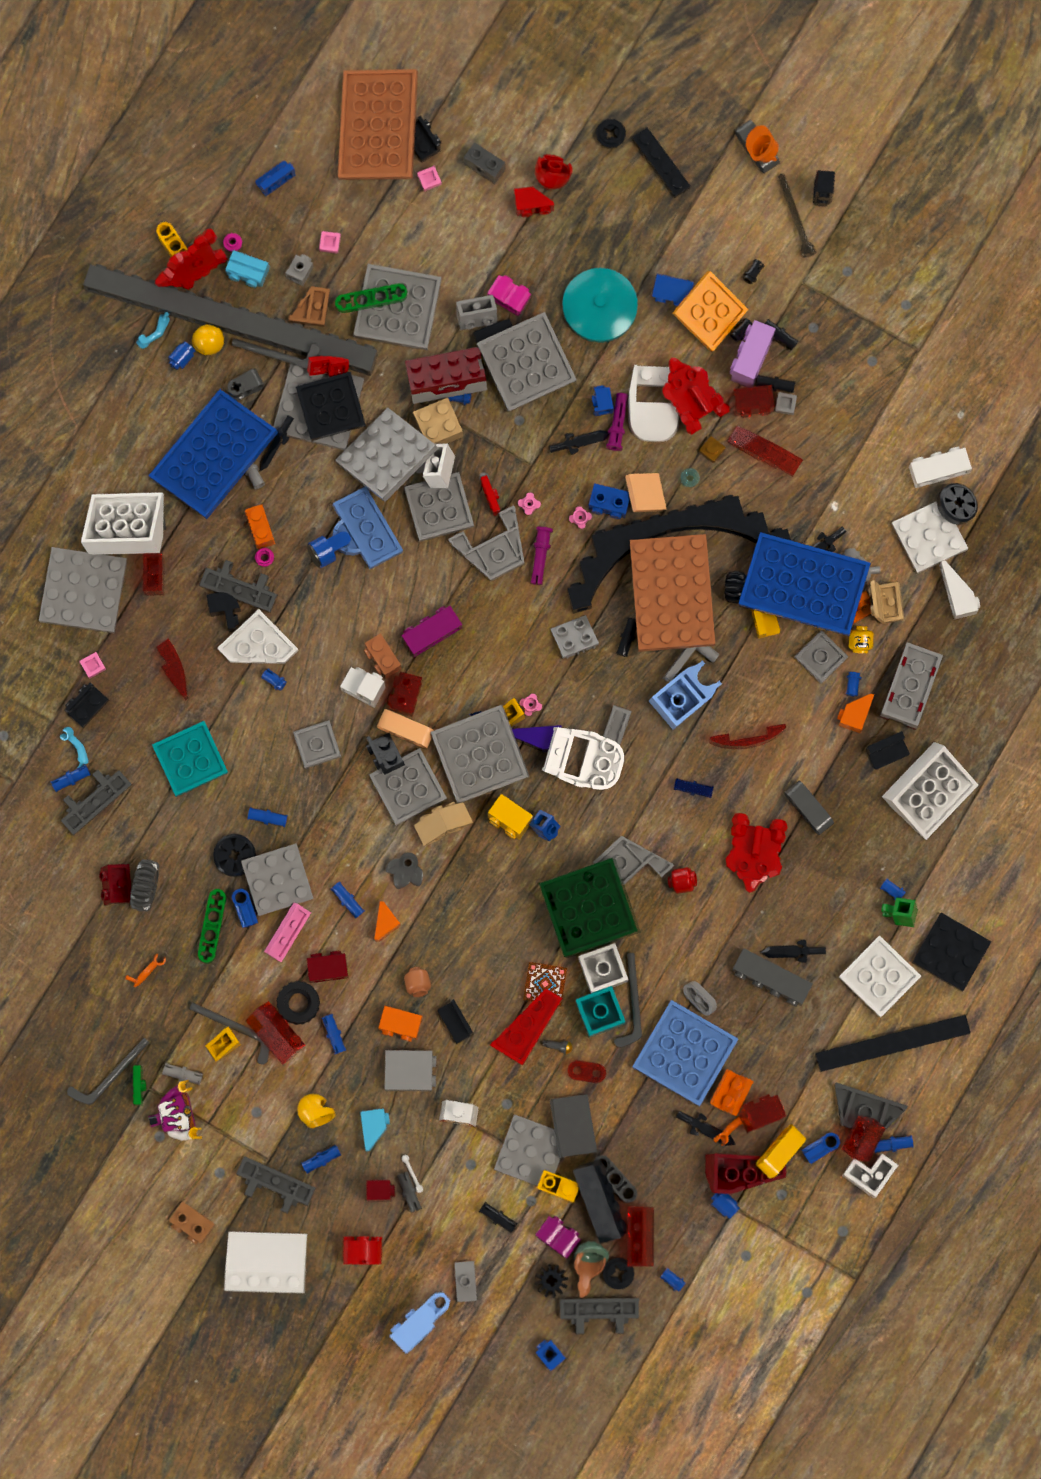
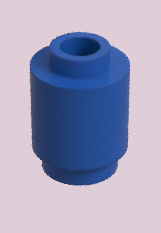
M184 341L168 357L170 360L169 364L176 370L179 368L183 370L193 358L195 349Z
M715 1193L711 1198L713 1200L711 1204L724 1217L727 1216L729 1219L740 1209L737 1205L738 1202L729 1194Z

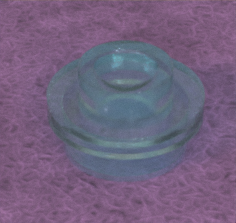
M688 468L682 472L681 482L684 486L694 487L698 484L700 476L695 469ZM691 475L694 479L688 481L686 477Z

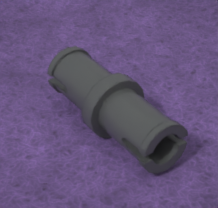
M409 1172L397 1175L403 1190L402 1196L406 1198L410 1213L422 1209L416 1195L417 1189L413 1187Z

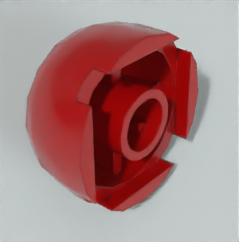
M545 154L543 158L538 157L534 171L536 180L547 190L560 189L569 182L573 171L572 165L570 163L568 165L563 162L564 159L559 156Z

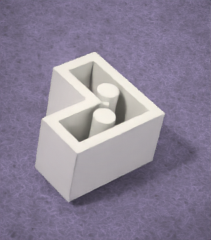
M448 443L435 444L438 450L416 473H423V477L430 488H448L455 455Z
M351 667L340 688L341 691L375 708L385 690V683L382 680L383 677L373 672L370 674L359 667H356V669Z
M883 1154L878 1157L871 1169L857 1159H853L842 1176L872 1198H876L898 1165Z

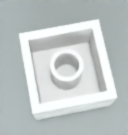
M615 943L578 956L590 993L628 982V977Z

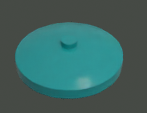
M594 268L580 273L569 283L564 293L563 314L568 326L579 337L591 342H609L621 337L633 325L637 315L638 300L632 284L622 274L611 269Z

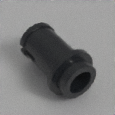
M754 259L748 271L743 273V280L748 284L757 281L756 277L764 268V264H761V261Z
M744 318L735 329L731 330V338L736 342L742 341L748 325H753V323L749 319Z

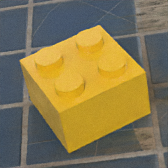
M503 794L498 797L488 812L489 823L497 829L502 827L506 831L505 834L513 840L515 838L520 840L533 820V815Z

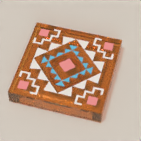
M529 962L523 1001L533 1002L546 988L563 998L567 968Z

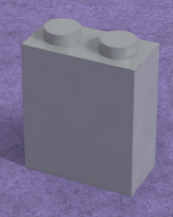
M385 1050V1091L432 1092V1087H436V1075H432L433 1067H436V1056H433L432 1051Z

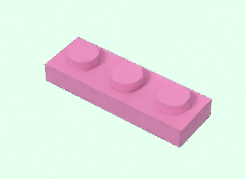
M294 902L264 952L277 961L282 962L311 912Z

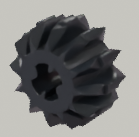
M734 571L726 575L724 594L727 602L739 603L747 577L744 572Z
M548 1264V1272L542 1267L540 1270L544 1275L536 1274V1277L542 1279V1281L535 1282V1285H543L539 1288L538 1292L540 1293L546 1289L545 1297H548L549 1291H552V1297L555 1298V1290L562 1295L563 1292L559 1287H568L566 1284L561 1283L562 1281H567L568 1277L561 1278L565 1270H561L558 1274V1265L555 1266L554 1271H551V1264ZM548 1276H553L554 1279H557V1283H554L555 1286L551 1287L549 1283H546V1279L549 1280Z

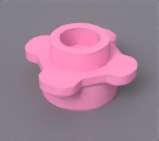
M527 493L524 499L518 501V506L522 507L526 515H531L536 508H540L541 503L534 498L533 493Z
M579 506L576 507L573 515L569 517V521L577 524L578 528L583 529L587 521L591 520L592 515Z
M530 694V696L520 700V706L524 708L525 715L531 716L533 712L542 709V705L538 703L535 694Z

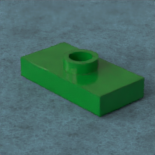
M134 1065L133 1104L135 1106H143V1091H146V1080H143V1067L141 1065Z

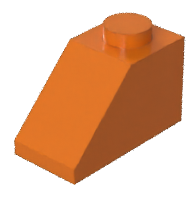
M868 694L847 704L845 709H840L837 720H840L839 726L861 733L874 694Z

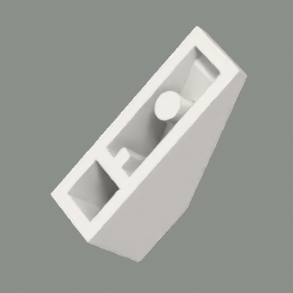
M941 561L939 566L954 620L977 614L978 608H980L978 597L974 596V592L946 561Z

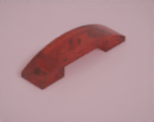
M786 724L766 727V735L730 741L729 734L711 736L709 743L725 749H749L761 746L777 738L785 731Z

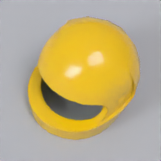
M203 325L193 334L192 345L196 351L203 355H214L223 348V332L220 328L212 325Z
M319 1094L305 1095L297 1106L300 1120L309 1128H316L330 1122L335 1118L336 1114L333 1108L323 1107L327 1100Z

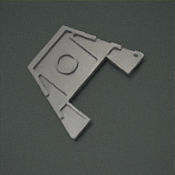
M514 505L499 512V516L507 531L474 548L469 543L464 531L448 539L449 543L490 581L524 565Z
M623 836L618 838L593 862L595 864L610 858L616 859L624 885L648 863L661 877L674 867L671 862Z

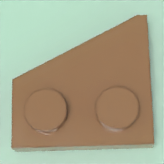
M311 286L294 313L289 316V322L325 327L330 289Z

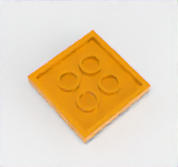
M707 271L672 314L709 351L713 352L749 309L711 271Z

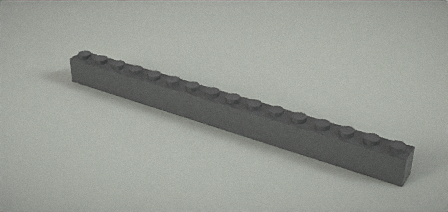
M90 264L83 284L85 291L162 314L168 312L169 316L202 326L212 325L220 328L222 332L306 357L309 354L311 345L318 343L321 346L318 356H334L348 359L349 370L369 376L372 375L378 352L371 345L364 344L362 346L352 339H346L345 341L339 339V336L329 333L325 335L315 328H310L309 330L303 328L298 323L288 324L281 318H268L264 313L257 312L255 314L249 312L250 310L244 307H231L230 303L224 301L218 303L207 296L201 298L191 291H178L173 286L158 287L155 285L154 280L144 281L140 276L124 275L125 273L120 270L114 269V271H111L100 264H96V266Z

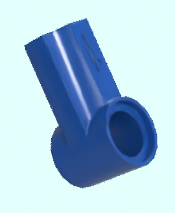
M244 889L235 890L232 895V901L234 902L242 928L257 924L258 920L249 893ZM237 894H246V901L238 903L236 901Z
M828 1133L802 1149V1152L808 1162L812 1164L837 1149L840 1139L835 1133ZM832 1136L836 1139L834 1147L826 1145L825 1140L827 1137Z

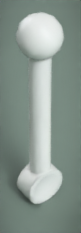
M403 1155L401 1159L405 1162L417 1192L421 1193L423 1187L418 1183L409 1163L408 1155Z

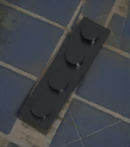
M648 127L632 137L633 142L674 198L690 188V184Z

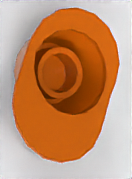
M762 125L752 129L746 139V148L752 159L765 163L771 160L777 161L776 155L779 145L769 129Z

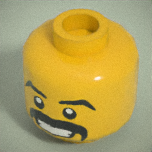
M856 626V630H851L849 648L853 650V653H868V650L873 648L874 633L867 630L868 626Z

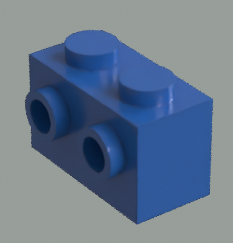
M656 273L652 297H655V301L666 303V300L674 301L673 305L678 306L693 289L694 282Z
M594 483L589 510L598 515L603 513L610 514V517L614 519L625 518L630 502L629 492Z

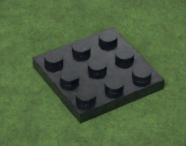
M351 371L296 386L311 441L366 426Z
M941 912L912 963L963 992L992 941Z

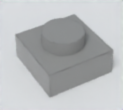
M778 392L775 412L794 415L797 395Z

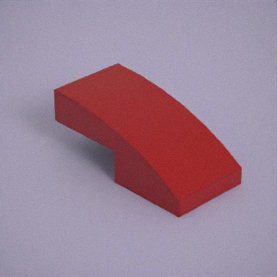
M334 356L309 357L307 372L309 376L328 373V376L332 377L348 372L349 360Z

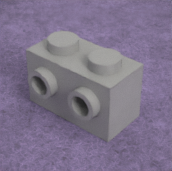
M493 295L456 302V315L460 330L490 326L497 323V307Z

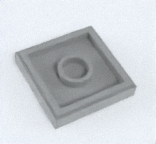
M821 630L794 658L822 684L849 656Z
M330 720L293 732L305 769L341 757Z

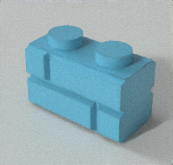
M233 250L225 271L229 279L239 282L240 279L245 281L246 285L256 288L257 286H263L270 266L268 262Z

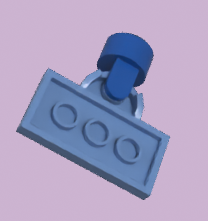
M363 487L334 502L332 506L338 514L340 521L335 525L332 537L326 539L324 536H321L309 542L307 546L308 553L318 568H323L335 562V551L352 556L361 554L369 569L403 553L402 547L367 487Z

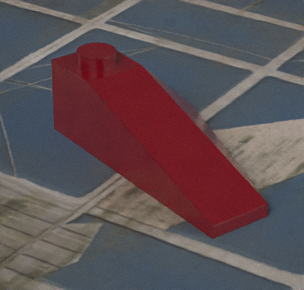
M706 1154L705 1176L712 1193L733 1194L786 1178V1165L775 1177L769 1179L756 1165L761 1156Z

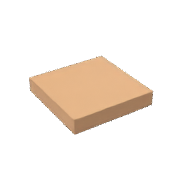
M659 473L628 474L625 476L633 512H656L667 509Z

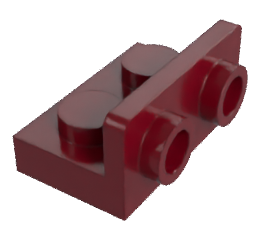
M110 864L102 867L99 878L102 882L101 899L104 901V906L131 903L129 864Z

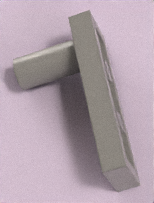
M710 646L685 648L663 676V679L668 683L671 682L695 650L712 663L720 654Z

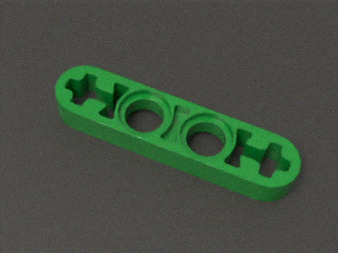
M393 284L342 294L336 298L335 307L340 313H349L405 301L408 296L407 288L403 284ZM397 289H400L401 292H404L402 293L401 297H398L397 294H394L397 292ZM389 290H391V294H394L391 295L392 299H389ZM383 292L386 298L383 301L376 300L375 296L377 293ZM365 296L368 300L366 304L360 305L357 303V298ZM354 297L355 306L352 307V303L348 302H351V298ZM341 300H345L347 303L345 308H342V305H338L341 304Z
M221 889L212 890L208 897L198 949V958L205 964L212 963L217 953L227 901L226 894ZM217 893H220V896L223 897V900L218 901V907H222L221 910L210 908L211 905L215 906V899L212 897L216 896ZM211 912H218L220 918L216 922H211L209 914ZM209 930L216 933L213 941L205 939V934ZM203 943L214 945V948H209V953L212 956L208 957L207 960H204V956L201 955L202 952H206L207 946H203Z

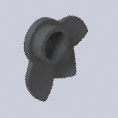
M404 853L400 858L391 860L386 867L387 873L394 874L393 880L397 889L405 887L409 882L419 887L423 881V871L418 866L417 856L413 853ZM406 859H410L412 861V864L410 866L405 864Z

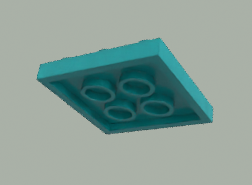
M205 721L152 744L176 797L228 774Z

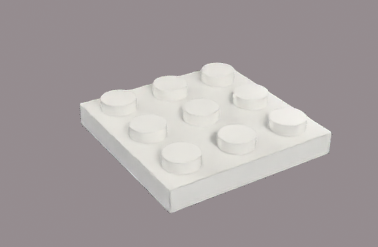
M937 501L891 523L916 574L968 550L957 525L948 522L940 514Z
M880 935L839 976L880 1018L921 977Z

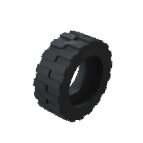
M295 981L282 987L283 989L279 991L277 997V1009L283 1019L294 1025H303L316 1017L319 1011L320 1000L313 986L306 982ZM300 993L306 996L308 1005L304 1011L294 1012L290 1009L289 999L292 995Z

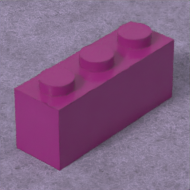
M443 606L436 611L434 616H427L420 620V624L416 627L410 626L403 631L404 634L401 636L415 658L463 627L452 607L448 606L446 608Z

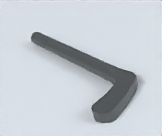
M235 338L232 341V346L288 362L302 368H308L309 357L318 356L321 351V346L318 343H314L311 345L307 358L301 359Z
M635 953L627 954L634 1031L631 1035L614 1040L618 1048L630 1045L642 1037Z
M192 1002L190 1010L261 1043V1050L257 1062L262 1065L268 1062L270 1040L266 1035Z
M143 1038L90 1095H84L74 1087H69L67 1090L68 1096L84 1104L92 1105L149 1042Z

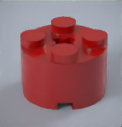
M363 1236L356 1237V1240L355 1237H343V1264L382 1265V1237H371V1241H369V1237Z

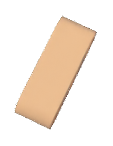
M384 709L377 724V728L425 749L428 748L432 739L431 732L434 731L423 724L387 709Z

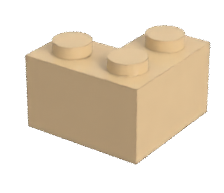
M452 802L444 806V808L441 805L432 809V814L429 813L420 817V822L414 826L425 846L439 841L448 834L463 830L472 824L473 821L463 802L458 804Z

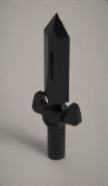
M287 415L281 428L277 429L276 437L273 438L260 461V471L269 466L281 443L285 445L288 442L287 430L294 420L290 415Z
M598 430L576 436L573 440H570V438L574 437V434L566 433L565 442L550 445L549 450L550 453L567 449L573 455L579 451V447L605 441L610 434L607 431Z
M843 526L828 537L824 532H821L817 540H825L817 542L812 547L826 550V547L830 546L828 551L834 552L836 547L833 545V542L846 533Z
M800 940L797 944L802 945L803 948H799L797 945L768 946L760 953L768 958H794L804 955V957L798 958V961L806 963L808 955L826 954V947H807L806 940Z
M681 1111L676 1116V1118L692 1126L690 1131L692 1135H699V1132L695 1130V1128H698L700 1133L714 1140L715 1136L723 1132L707 1122L701 1123L699 1120H707L702 1113L698 1115L697 1119ZM729 1135L728 1143L724 1146L736 1145L732 1136Z

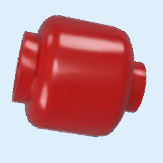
M689 867L674 869L671 876L668 877L669 888H673L677 894L692 892L694 887L697 886L696 872L692 871Z

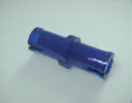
M676 778L674 790L690 793L691 796L700 795L712 798L714 786L699 784L695 780L690 782Z

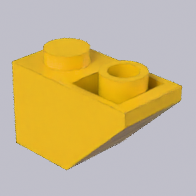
M544 1170L537 1189L574 1203L579 1186L577 1182Z

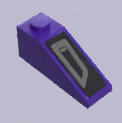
M562 726L512 729L517 742L541 752H548L554 727L562 728Z

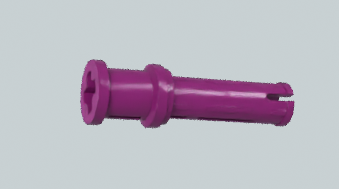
M625 393L616 394L612 427L608 430L610 436L609 442L606 444V448L612 451L623 450L621 444L622 437L625 435L623 424L628 395Z
M538 526L536 527L537 539L533 545L536 549L530 582L533 585H536L537 577V585H543L547 550L551 547L549 540L550 534L553 533L551 528Z

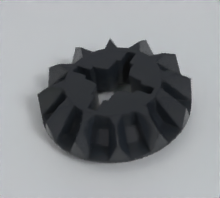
M615 119L604 120L597 127V140L602 146L609 149L617 148L624 142L626 137L624 125ZM615 129L614 135L616 138L611 136L607 139L608 133L606 131L612 132Z
M614 1258L605 1265L603 1278L609 1287L616 1290L625 1289L634 1279V1268L626 1259ZM616 1265L620 1271L627 1270V1272H625L622 1275V1282L618 1279V1277H610L616 1272Z

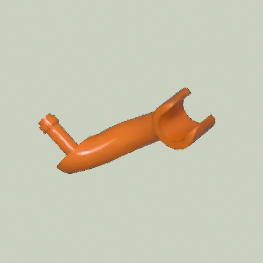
M158 953L155 954L154 960L136 979L129 975H126L125 979L134 982L133 987L139 986L157 965L165 963V956L161 962H157Z
M743 1113L729 1123L721 1134L715 1136L714 1142L716 1143L721 1139V1146L728 1143V1136L739 1125L746 1122L753 1126L754 1122L747 1119V1114Z

